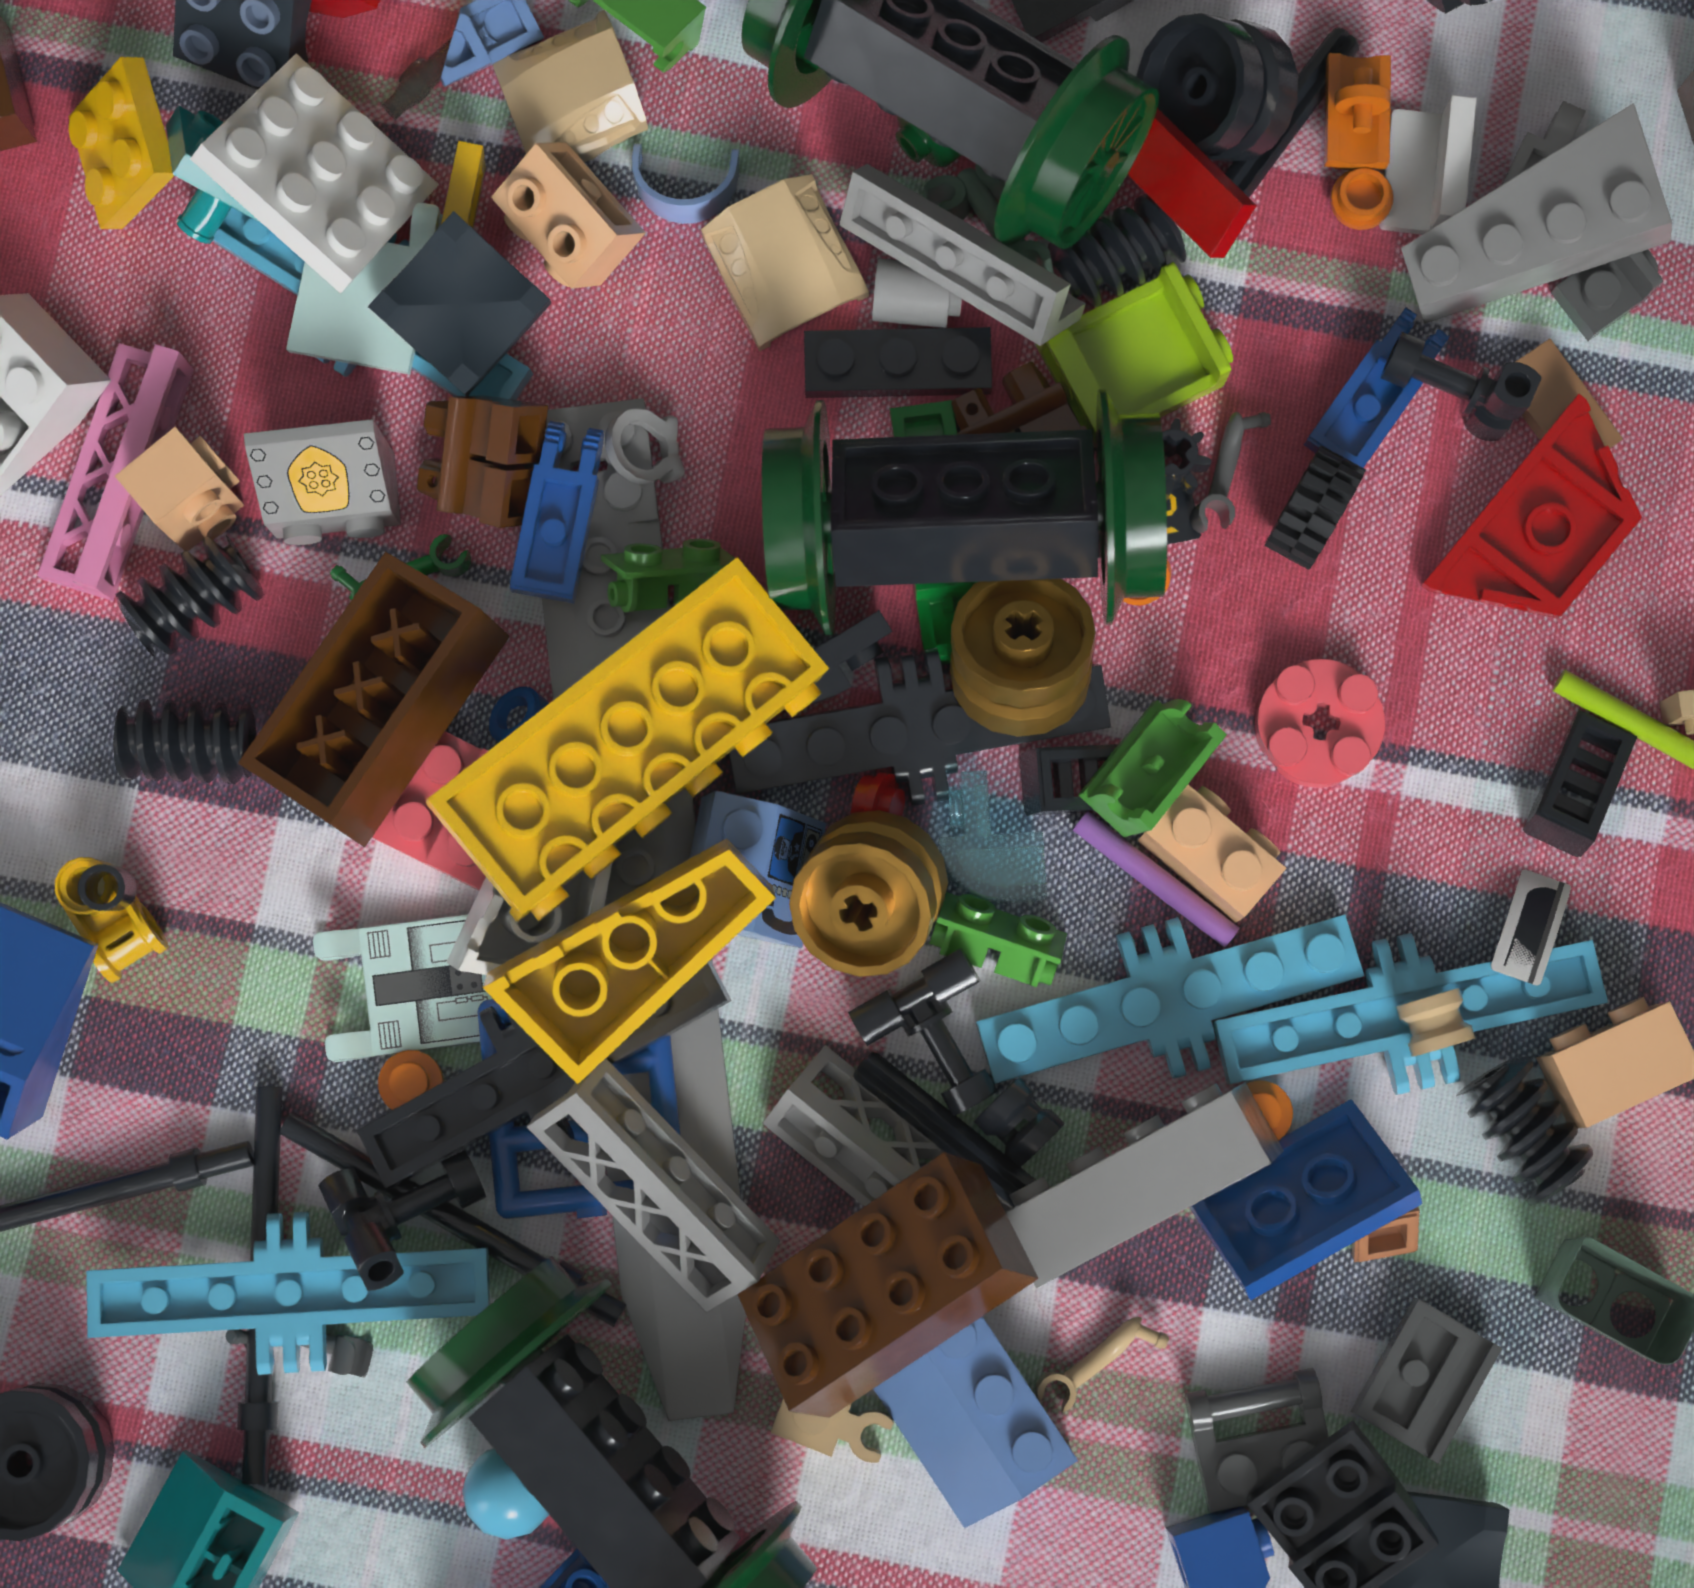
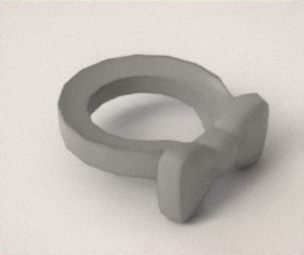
M635 408L624 411L610 422L605 433L606 452L609 461L617 473L625 479L643 485L653 483L659 479L660 482L671 483L685 475L677 443V417L668 415L661 419L652 411ZM635 424L642 426L657 438L660 444L662 459L651 469L644 470L635 467L623 454L621 434L627 425Z

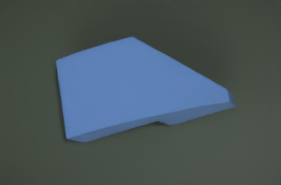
M475 0L460 8L440 76L444 87L481 71L512 53L543 40L544 36L526 0Z

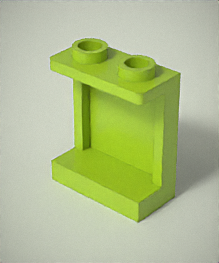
M1175 262L1161 267L1159 276L1154 280L1082 314L1079 321L1041 346L1035 343L1055 383L1060 382L1066 394L1067 403L1080 426L1085 425L1087 429H1092L1095 443L1098 389H1106L1119 414L1159 413L1161 418L1224 387L1231 372L1230 363L1233 362V354L1226 337L1218 328L1211 331L1201 312V309L1204 308V300L1198 285L1189 274L1182 277Z

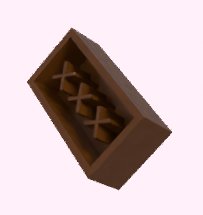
M385 551L238 764L365 848L510 636L479 607Z
M943 1152L764 1275L757 1283L737 1295L790 1412L830 1418L1039 1278L982 1165Z

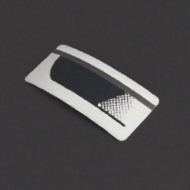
M1522 870L1491 963L1492 970L1536 986L1541 984L1570 894L1571 886L1569 884L1529 870Z

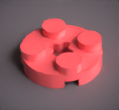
M1312 659L1284 669L1265 690L1256 709L1255 735L1262 752L1266 753L1270 762L1277 767L1276 770L1286 779L1307 787H1330L1360 773L1377 754L1384 737L1385 714L1383 705L1378 698V689L1374 681L1368 676L1359 674L1354 668L1338 661ZM1317 707L1327 709L1328 717L1336 721V730H1328L1324 740L1313 738V728L1303 725V716L1313 715Z

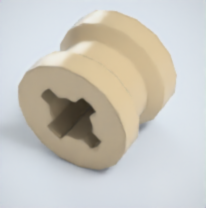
M1460 988L1396 1006L1399 1019L1408 1023L1412 1034L1408 1043L1412 1057L1476 1038L1472 1025L1463 1021L1459 1010L1463 1002Z

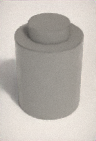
M878 258L872 321L946 328L948 316L960 317L961 298L898 260Z

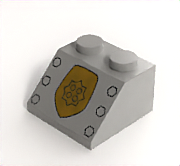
M373 419L244 433L246 454L263 523L277 539L283 538L284 543L290 545H307L320 542L324 533L346 531L347 536L352 538H371L384 534V527L401 525L395 454Z

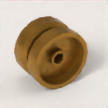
M1062 579L983 581L975 583L957 604L951 625L952 653L950 674L954 696L971 719L990 731L1021 737L1045 734L1068 722L1085 702L1089 688L1096 635L1091 608L1079 591Z
M881 810L852 813L829 826L794 879L789 902L794 930L809 953L833 970L858 977L886 975L908 964L925 944L931 932L932 925L941 911L948 885L944 857L930 835L906 817Z

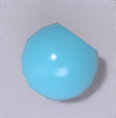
M494 1448L485 1451L469 1467L462 1489L463 1499L468 1517L483 1533L506 1540L532 1533L549 1516L547 1511Z

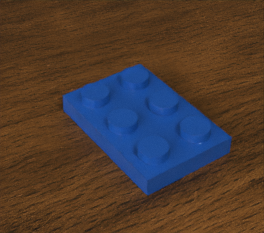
M1352 1099L1278 1140L1284 1152L1271 1164L1189 1207L1250 1301L1423 1204L1419 1189Z

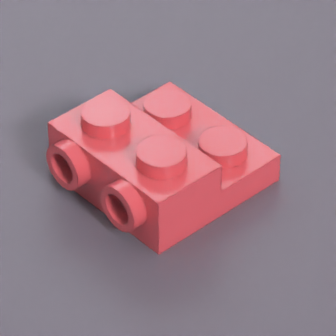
M444 732L372 838L480 891L486 876L432 812L426 801L427 798L489 750L480 749L450 733Z

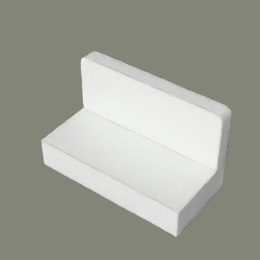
M1452 95L1442 114L1395 109L1390 116V163L1384 169V177L1389 181L1393 190V205L1386 219L1379 224L1382 230L1423 235L1466 208L1477 98Z

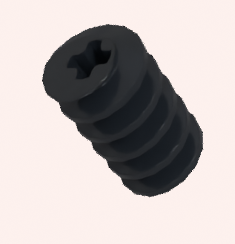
M1147 194L1136 198L1134 210L1126 205L1114 209L1112 221L1103 216L1099 217L1090 228L1091 234L1086 231L1072 246L1061 249L1050 242L1047 247L1051 255L1053 273L1071 284L1068 294L1075 298L1083 295L1093 307L1102 305L1099 286L1105 284L1115 296L1124 294L1121 275L1127 273L1137 285L1145 283L1143 263L1148 261L1160 273L1161 267L1167 265L1166 251L1170 250L1181 263L1186 260L1185 245L1176 223Z
M227 535L228 545L224 548L208 536L202 539L207 557L203 561L187 550L181 552L185 572L181 575L165 563L159 566L163 586L157 588L143 577L138 579L141 600L136 602L121 590L115 594L118 606L127 623L153 657H155L153 644L169 655L178 650L174 631H177L192 642L199 637L197 617L213 628L220 625L221 619L217 604H221L234 614L241 612L243 608L239 594L240 590L256 601L263 598L262 586L240 551Z
M148 699L140 700L135 717H129L126 708L121 706L117 711L113 737L116 770L120 777L130 780L138 777L141 771L147 779L152 781H159L167 772L171 779L177 782L186 781L190 778L192 772L196 779L202 783H210L216 778L218 773L222 781L227 784H235L240 781L243 773L249 778L252 772L238 764V762L257 736L252 706L243 703L237 721H230L227 706L221 702L217 703L211 720L204 719L202 706L198 701H192L186 719H179L177 706L173 700L165 702L160 718H154L151 702Z
M1523 1056L1507 1060L1490 1069L1465 1086L1456 1096L1476 1092L1478 1099L1468 1110L1467 1114L1470 1118L1486 1114L1492 1116L1493 1120L1482 1133V1136L1485 1140L1501 1136L1507 1138L1508 1142L1496 1157L1500 1162L1515 1158L1522 1160L1523 1164L1511 1179L1515 1184L1530 1180L1536 1181L1538 1186L1526 1200L1529 1206H1532L1552 1197L1579 1179L1586 1170L1583 1168L1593 1156V1149L1588 1144L1568 1147L1577 1135L1578 1127L1573 1122L1553 1125L1562 1113L1563 1105L1558 1100L1538 1103L1548 1089V1083L1542 1078L1523 1081L1533 1067L1531 1058Z

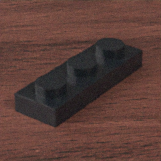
M991 327L804 331L805 398L964 395L981 388L984 395H991Z

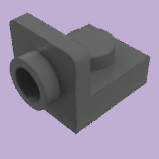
M1645 250L1570 275L1555 286L1551 291V295L1585 339L1589 341L1646 301L1662 284L1663 279L1658 273V264L1649 250Z

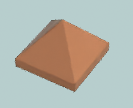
M1419 1207L1352 1243L1354 1262L1369 1261L1418 1251Z

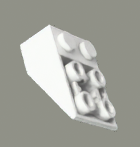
M29 293L0 295V496L81 423L111 382V379Z

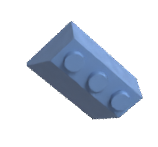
M983 1316L873 1389L964 1528L1025 1498L1078 1461Z

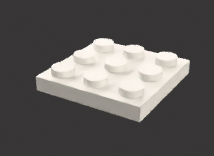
M295 54L218 127L190 158L340 294L412 216L414 206L417 203H423L439 185L415 160L405 154L367 116L356 109L298 54Z

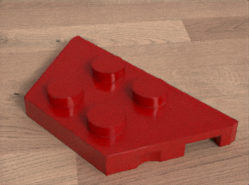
M1578 394L1422 583L1421 586L1428 592L1556 619L1563 615L1642 519L1630 490L1623 486L1618 476L1619 467L1609 446H1604L1589 414L1591 408L1586 398Z

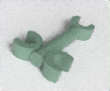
M976 164V170L973 168L964 169L956 177L951 175L937 176L924 185L928 200L936 205L942 201L949 200L939 206L962 220L968 216L971 206L992 238L996 239L994 223L999 204L997 200H1000L1006 184L1005 181L990 177L982 170L981 166ZM1023 238L1015 244L1006 245L1053 273L1050 251L1041 242L1025 241Z

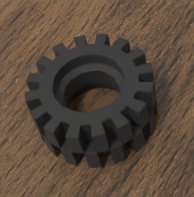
M1320 445L1280 514L1264 546L1310 570L1323 550L1328 538L1336 528L1339 519L1345 512L1366 469Z

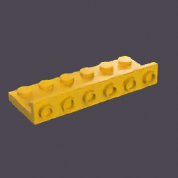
M737 557L427 798L426 804L511 906L509 913L517 923L530 912L540 921L570 897L563 888L565 884L582 871L590 879H593L622 855L616 848V843L634 829L643 838L673 813L667 807V802L684 789L692 797L699 794L723 773L716 763L733 749H736L742 757L746 756L773 733L766 724L783 709L791 717H794L820 696L822 692L815 684L829 670V667L773 599L769 598L768 593Z

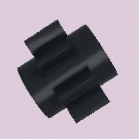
M1176 418L1173 420L1170 429L1162 432L1164 455L1169 458L1177 453L1183 459L1179 467L1174 463L1165 467L1166 502L1172 490L1182 487L1186 493L1193 495L1198 487V483L1191 471L1199 473L1208 471L1212 460L1206 456L1198 455V446L1204 434L1198 432L1190 436L1185 431L1180 430V420Z

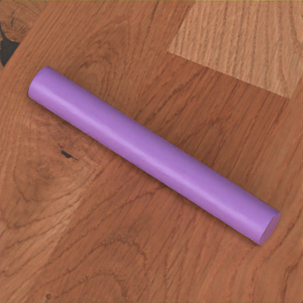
M1089 811L1085 813L1072 830L1225 948L1240 929V927Z

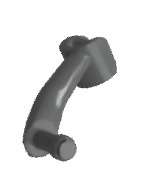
M1236 411L1230 416L1224 430L1209 494L1192 510L1190 515V524L1195 531L1204 533L1208 528L1205 508L1213 509L1218 513L1220 525L1223 529L1232 524L1235 518V507L1227 496L1241 451L1243 433L1245 429L1266 428L1268 425H1271L1269 413L1262 412L1258 413V415L1242 417Z
M237 1329L226 1332L225 1337L228 1343L235 1345L244 1344L247 1349V1331ZM326 1333L327 1353L332 1355L328 1371L339 1375L352 1374L365 1378L373 1354V1344L370 1341L339 1334L336 1336ZM300 1345L301 1347L310 1348V1345Z

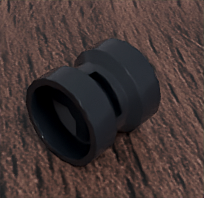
M1020 1076L973 1121L987 1136H997L1005 1145V1155L1017 1168H1020L1032 1158L1065 1124L1052 1109H1042L1033 1100V1090ZM1025 1118L1028 1122L1017 1131L1015 1127Z

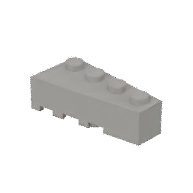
M1634 103L1401 248L1424 324L1671 242L1672 220Z
M1246 1082L1222 1094L1217 1083L1182 1101L1181 1103L1187 1114L1164 1126L1159 1115H1156L1123 1133L1129 1145L1107 1157L1102 1147L1099 1146L1069 1162L1066 1166L1072 1176L1050 1188L1045 1178L1042 1177L1010 1194L1009 1196L1015 1207L1005 1213L1039 1278L1033 1282L1035 1287L1042 1286L1271 1164L1284 1152Z

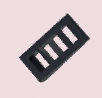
M1578 710L1532 806L1523 831L1527 835L1572 856L1581 857L1596 840L1637 736ZM1583 740L1613 754L1611 760L1608 761L1578 747L1580 741ZM1571 763L1602 777L1600 783L1569 769ZM1561 787L1590 800V805L1587 806L1559 793Z
M1118 744L1034 748L1021 753L1020 769L1025 815H1052L1095 811L1081 797H1074L1071 763H1079L1080 786L1082 790L1098 771L1097 761H1106ZM1051 764L1053 765L1055 798L1053 797Z

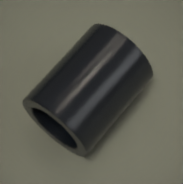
M100 864L88 868L82 874L78 883V892L83 903L91 909L98 911H120L127 908L134 901L137 893V884L134 876L125 868ZM111 873L118 882V892L112 901L105 903L98 894V884L102 877Z

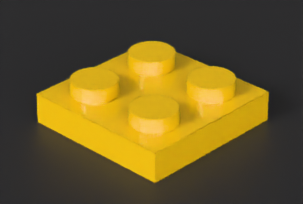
M121 56L68 116L70 140L73 146L78 149L86 177V196L88 201L94 205L100 229H123L174 177L167 136L143 57Z

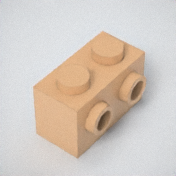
M566 142L535 143L491 196L505 213L504 221L511 231L520 238L530 241L544 257V267L556 281L571 289L600 286L646 234Z
M176 427L172 428L115 475L116 479L155 525L184 551H190L207 536L214 539L223 534L235 522V513L244 506L231 490L240 481L201 436L190 443Z
M1188 784L1151 831L1144 832L1138 839V842L1235 924L1250 912L1286 870V867L1276 860L1280 851L1267 837L1253 828H1250L1245 833L1227 818L1231 809L1219 796L1206 787L1201 786L1196 791Z
M1641 997L1607 1012L1612 1023L1590 1033L1586 1023L1549 1039L1554 1050L1536 1059L1555 1099L1563 1105L1562 1114L1566 1122H1573L1578 1128H1588L1694 1079V1050L1670 1002L1648 1006L1645 998Z

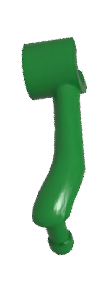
M442 534L431 543L429 555L406 562V564L426 576L440 571L446 576L457 577L468 570L471 564V555L468 550H465L455 562L450 564L441 562L442 553L450 546L452 541L450 535ZM336 565L330 572L333 580L338 581L351 592L350 600L353 599L365 582L363 580L359 583L346 572L344 567Z

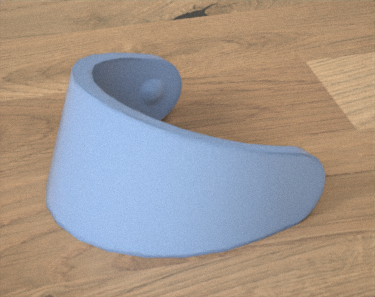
M634 143L632 171L635 185L642 201L657 216L680 224L698 223L718 214L730 202L737 186L740 154L739 149H732L728 175L714 191L693 199H675L656 192L644 181L641 175L643 161L642 144Z

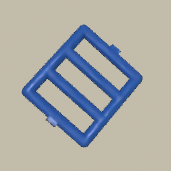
M494 999L483 1001L477 1011L482 1061L497 1053L482 1024L479 1012L493 1006L503 1023H511L505 1010ZM671 1035L616 1064L614 1067L621 1075L648 1072L651 1106L681 1136ZM569 1120L568 1122L575 1136L573 1140L588 1143V1134L581 1130L575 1120ZM513 1121L489 1135L495 1206L497 1213L502 1218L514 1219L577 1212V1219L607 1215V1209L583 1185L520 1191L517 1152L547 1149L527 1128L528 1125L514 1127ZM632 1179L613 1181L616 1186L634 1190V1181Z

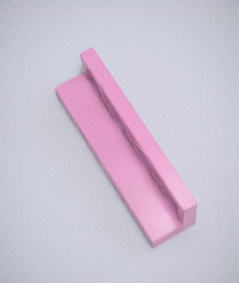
M121 343L118 344L108 373L111 382L100 395L37 575L42 580L114 601L144 514V510L116 479L115 475L174 428L194 371L179 351L155 344L151 353ZM131 363L147 368L135 403L131 404L123 389ZM118 400H120L123 409L115 412ZM128 421L115 460L111 462L103 447L107 432ZM99 457L103 467L94 471ZM108 479L95 517L91 520L83 505L87 489ZM79 516L83 525L74 529L77 517ZM87 537L75 574L59 570L67 547Z

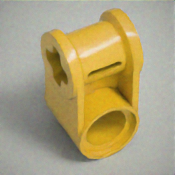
M78 857L68 861L59 870L55 878L54 891L58 902L62 905L79 935L99 944L93 963L109 982L114 983L122 977L121 970L152 951L158 954L164 952L169 948L168 942L154 917L137 896L127 908L120 911H98L86 906L78 892V883L82 874L92 866L112 864L91 857ZM111 873L102 877L104 880V892L101 899L105 903L112 901L118 892V882Z

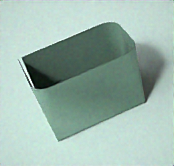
M1584 1236L1575 1239H1564L1535 1296V1299L1638 1356L1662 1365H1669L1680 1359L1694 1332L1693 1293L1591 1237L1586 1238ZM1574 1260H1580L1590 1265L1598 1279V1288L1595 1296L1591 1301L1581 1306H1570L1559 1299L1560 1287ZM1615 1269H1618L1625 1274H1618L1615 1277ZM1633 1291L1645 1295L1650 1299L1655 1308L1656 1319L1654 1326L1642 1337H1625L1612 1325L1610 1319L1612 1303L1619 1295L1625 1292ZM1667 1297H1669L1670 1299L1673 1300L1672 1303H1671V1305H1670V1301H1669V1299H1668Z

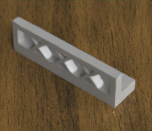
M869 164L852 172L839 224L843 228L1039 346L1081 319L1085 303L1068 294L1071 284Z
M825 1045L787 1089L762 1124L865 1207L919 1170L918 1159L933 1160L944 1151L859 1084L853 1077L856 1069ZM821 1071L843 1088L846 1100H832L813 1085L812 1081ZM867 1118H881L893 1128L896 1141L881 1140L870 1131ZM997 1195L1005 1212L1013 1208Z
M606 1058L579 1084L575 1082L567 1094L536 1114L527 1126L537 1139L706 1312L759 1281L781 1240ZM569 1114L588 1134V1143L571 1139L556 1122ZM605 1166L622 1169L634 1181V1190L616 1186L605 1175ZM650 1213L668 1216L679 1228V1236L661 1232L650 1221ZM694 1259L713 1263L727 1278L712 1285L694 1266Z

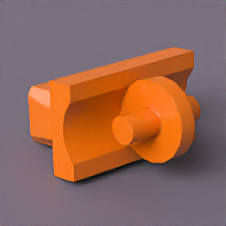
M1341 53L1328 54L1325 83L1324 167H1333L1334 169L1351 170L1354 168L1386 169L1390 163L1391 55L1357 58Z

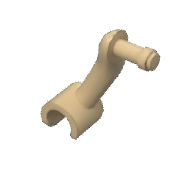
M1133 1317L1119 1326L1101 1344L1066 1372L1053 1371L1042 1375L1036 1383V1398L1038 1401L1042 1399L1045 1388L1050 1382L1062 1381L1067 1387V1395L1061 1405V1412H1065L1071 1409L1076 1401V1389L1122 1354L1134 1340L1135 1336L1154 1344L1159 1349L1166 1348L1169 1337L1163 1332L1159 1333L1142 1325V1317Z

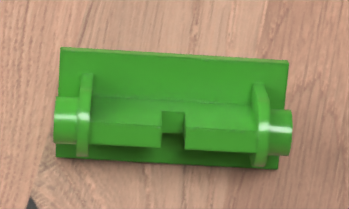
M710 539L685 540L683 548L662 549L653 544L635 543L625 546L624 553L601 554V561L617 572V581H612L608 584L607 595L609 603L612 607H620L623 612L667 608L668 585H674L673 603L676 605L735 559L734 556L721 548L719 542Z
M947 892L929 944L941 948L939 954L947 956L962 948L971 964L982 968L989 948L1000 951L994 973L1033 987H1037L1039 982L1051 986L1058 964L1060 965L1067 933L1056 930V927L1044 918L1035 915L1018 917L995 909V906L983 897L973 894L957 896Z

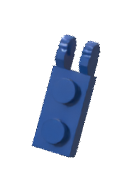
M1406 307L1383 340H1376L1305 441V447L1316 453L1320 445L1362 468L1365 467L1423 384V382L1410 377L1405 388H1402L1380 378L1398 336L1402 331L1408 334L1415 325L1416 313ZM1438 329L1435 334L1430 335L1425 341L1421 354L1435 359L1450 336Z
M555 421L548 423L539 465L534 464L510 580V590L512 593L575 604L599 485L597 473L604 441L603 430L594 428L587 430V434L582 441L579 470L576 472L558 468L566 444L565 424Z

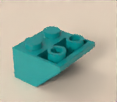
M184 1450L117 1571L133 1588H259L300 1512L249 1484H242V1480Z

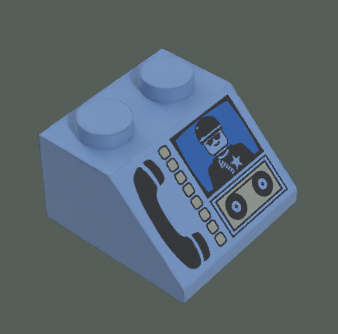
M714 791L701 798L690 858L727 838L773 886L776 899L737 935L802 948L803 942L794 930L789 902L794 879L807 861L814 846L825 833L826 823L778 804Z

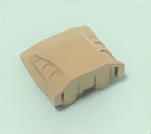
M605 10L599 11L595 19L555 35L537 45L512 53L493 64L495 74L526 154L535 143L566 142L583 162H587L614 145L620 144L628 138L648 130L647 120L634 81Z
M812 174L786 178L728 206L701 229L702 238L720 272L732 301L759 351L770 347V342L786 332L842 304L855 299L859 302L869 297V290L832 221Z

